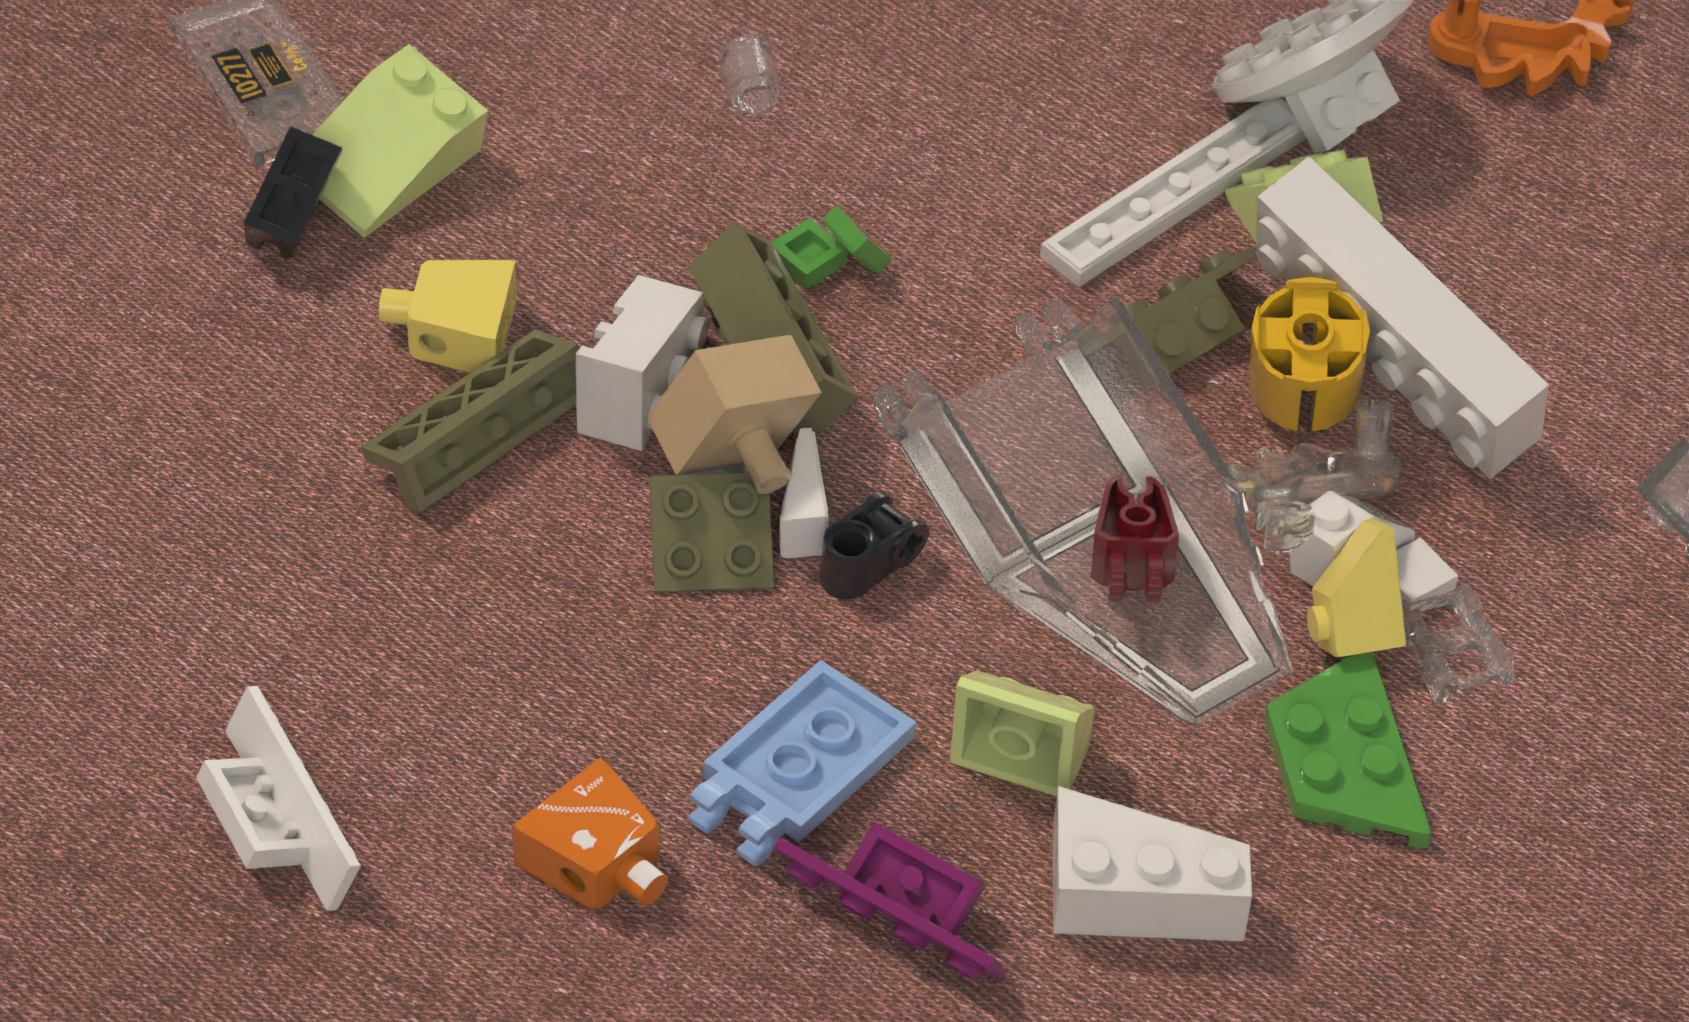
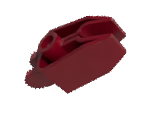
M1115 475L1105 486L1094 532L1090 577L1100 585L1108 586L1109 600L1123 601V595L1126 590L1138 591L1144 589L1147 602L1161 603L1162 589L1175 580L1179 532L1166 488L1152 476H1146L1145 490L1143 493L1137 494L1136 503L1134 494L1124 489L1122 475Z

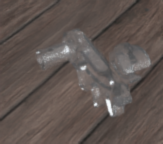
M1371 398V408H1369L1368 400L1361 399L1357 401L1354 444L1351 449L1332 451L1312 443H1302L1294 446L1290 451L1289 457H1286L1268 449L1259 448L1254 459V469L1238 464H1230L1228 466L1226 487L1235 492L1234 505L1255 510L1253 529L1261 530L1265 526L1263 550L1282 553L1295 550L1303 545L1308 536L1313 534L1315 528V517L1311 513L1312 507L1310 504L1329 490L1360 500L1384 496L1399 486L1401 460L1388 451L1392 415L1395 409L1392 403Z

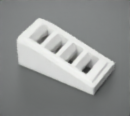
M800 428L790 467L792 477L788 479L780 515L779 548L780 555L783 558L821 556L823 536L828 528L829 515L815 431L812 432V428Z

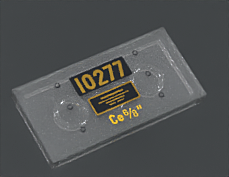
M222 0L169 17L171 33L256 167L274 161L290 126L313 134L344 101L279 0Z

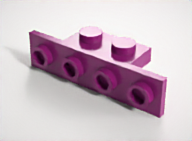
M873 822L844 872L781 837L774 846V849L789 863L784 872L790 877L815 891L818 890L823 882L841 892L842 894L837 902L865 920L870 921L875 912L895 923L890 931L892 934L920 951H924L928 943H931L949 953L944 963L967 978L978 982L984 973L1001 983L1007 971L996 958L957 937L958 932L986 886L979 879L909 840Z

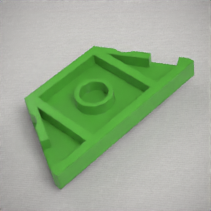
M1373 652L1350 655L1266 705L1264 722L1293 817L1320 824L1335 823L1347 831L1366 836L1371 835L1372 827L1409 836V847L1417 849L1428 848L1431 836L1430 827Z

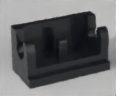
M290 126L244 220L246 244L261 250L264 243L268 242L281 250L280 255L283 258L289 259L292 257L343 152L342 147Z

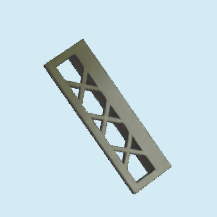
M534 329L361 446L365 461L393 472L406 507L422 512L576 405V353L579 350L578 344ZM538 352L542 353L538 357L529 359ZM450 414H452V415L449 416V417L442 418V417L445 416V415H450ZM408 444L398 452L393 451L401 445Z

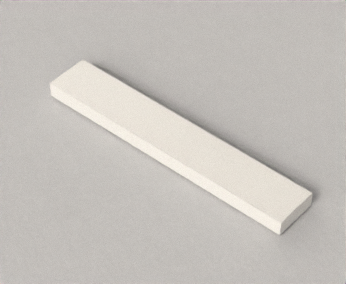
M1282 98L1261 101L1042 242L1040 257L1078 288L1223 194L1225 192L1224 189L1233 187L1241 182L1242 173L1264 167L1304 141L1306 137L1288 103Z

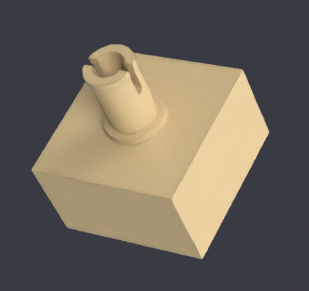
M785 335L695 350L649 413L647 420L676 475L745 464L755 484L757 493L768 494L780 489L788 483L787 479H791L792 474L786 468L777 450L822 392L792 335Z

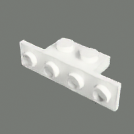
M247 686L225 730L240 758L205 760L196 779L246 869L301 865L326 911L338 910L361 865L259 687Z

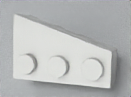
M638 275L614 305L613 314L618 315L613 324L600 322L596 327L594 338H598L600 341L594 348L581 346L576 353L577 433L643 451L653 431L647 416L689 360L692 351L703 348L709 331V318L703 317V292Z
M1058 786L1052 831L1053 934L1244 941L1252 899L1249 844Z

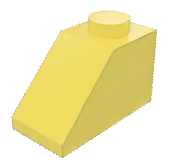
M1375 518L1363 520L1313 586L1314 606L1309 607L1307 610V624L1312 640L1315 643L1318 642L1319 648L1335 657L1406 646L1394 527Z

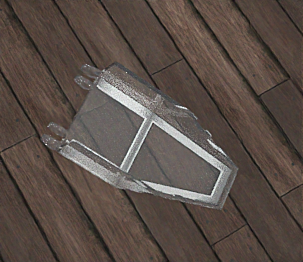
M1115 297L1105 302L1085 326L1073 311L1069 310V306H1066L1065 302H1061L1060 299L1054 298L1044 303V307H1042L1044 320L1050 327V331L1055 339L1061 342L1055 346L1044 328L1040 326L1039 321L1031 313L1028 314L1027 312L1015 318L1014 328L1017 331L1016 334H1018L1019 340L1023 342L1022 345L1027 353L1033 357L946 402L937 390H933L930 384L927 383V379L923 377V374H920L919 370L916 371L915 369L903 375L901 379L904 391L913 406L910 412L903 401L899 399L898 393L890 385L887 386L885 384L875 389L873 393L874 406L883 427L897 441L984 584L1195 729L1293 672L1274 600H1268L1261 577L1260 568L1264 564L1259 546H1253L1245 515L1249 511L1244 493L1126 306L1119 298ZM1115 475H1122L1124 489L1134 494L1135 503L1137 502V494L1143 493L1145 490L1146 476H1152L1166 488L1179 532L1175 580L1162 589L1161 603L1147 602L1144 589L1138 591L1126 590L1123 595V601L1109 600L1108 586H1102L1090 577L1097 518L1105 486Z

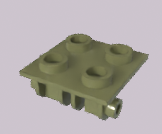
M749 473L650 476V524L652 526L654 593L774 589L770 493H757Z

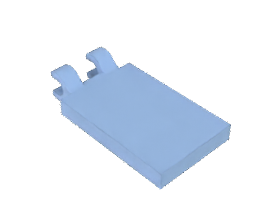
M820 660L704 761L702 778L706 781L698 785L690 795V800L699 807L688 816V821L706 834H709L720 825L730 807L734 808L747 817L738 830V833L747 838V840L736 849V854L757 867L769 857L777 841L784 833L799 843L915 738L917 722Z

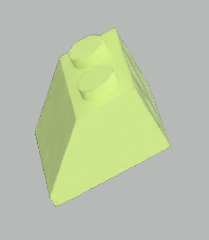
M978 670L963 675L956 685L950 763L1057 796L1058 786L1071 790L1088 751L1095 707L1078 702L1069 696L1055 695L1020 684L1016 680L1007 677H997Z

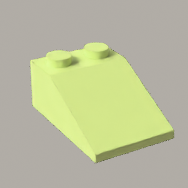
M408 44L370 71L312 134L343 149L320 200L365 238L481 151L488 110Z

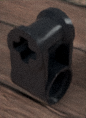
M876 492L870 495L858 508L831 524L825 530L819 574L821 586L828 594L836 598L855 599L865 595L873 586L897 569L910 564L920 554L928 540L929 527L920 519L911 521L893 507V499L886 493Z

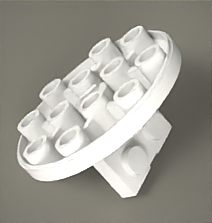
M1328 0L1329 6L1321 10L1316 8L1306 12L1291 23L1288 18L1280 20L1259 33L1263 41L1255 47L1250 42L1226 54L1223 57L1226 66L1217 71L1218 75L1215 77L1212 87L1219 100L1223 103L1258 102L1285 97L1313 152L1328 151L1356 132V128L1362 123L1373 120L1400 101L1374 48L1394 29L1413 0Z

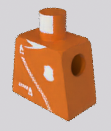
M598 758L513 824L514 863L589 909H601L623 890L641 905L648 906L661 896L667 886L668 876L655 866L659 859L660 827L656 819L602 758Z

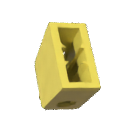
M428 260L421 264L414 291L391 288L382 289L379 301V321L407 325L409 354L414 359L471 373L505 349L517 301L515 261Z

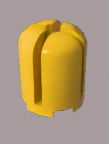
M1317 277L1288 280L1285 282L1283 289L1270 295L1260 308L1259 305L1257 306L1251 329L1252 344L1249 387L1253 401L1265 417L1282 428L1297 431L1301 391L1305 390L1313 391L1311 408L1312 431L1328 429L1347 418L1359 402L1363 384L1367 346L1370 336L1367 313L1364 307L1362 312L1353 298L1338 289V283L1335 281ZM1303 323H1314L1313 345H1306L1302 341Z

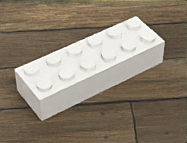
M1307 157L1257 196L1256 256L1262 267L1275 278L1281 276L1285 281L1305 277H1317L1335 281L1338 283V289L1353 298L1362 312L1364 307L1370 328L1366 359L1372 364L1374 374L1387 389L1391 391L1398 389L1411 402L1415 415L1426 427L1430 429L1437 427L1451 441L1455 454L1465 465L1470 468L1477 466L1491 479L1541 439L1549 384L1313 159Z

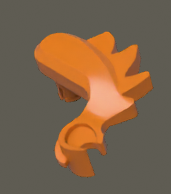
M1449 0L1447 10L1434 16L1431 21L1428 33V47L1434 55L1444 61L1472 67L1479 86L1483 88L1500 87L1511 82L1518 75H1522L1526 83V93L1533 97L1549 88L1560 73L1566 69L1572 74L1577 85L1584 86L1587 84L1591 58L1599 61H1606L1608 59L1611 40L1605 28L1619 26L1628 22L1634 0H1579L1574 14L1567 21L1557 24L1479 12L1481 0Z

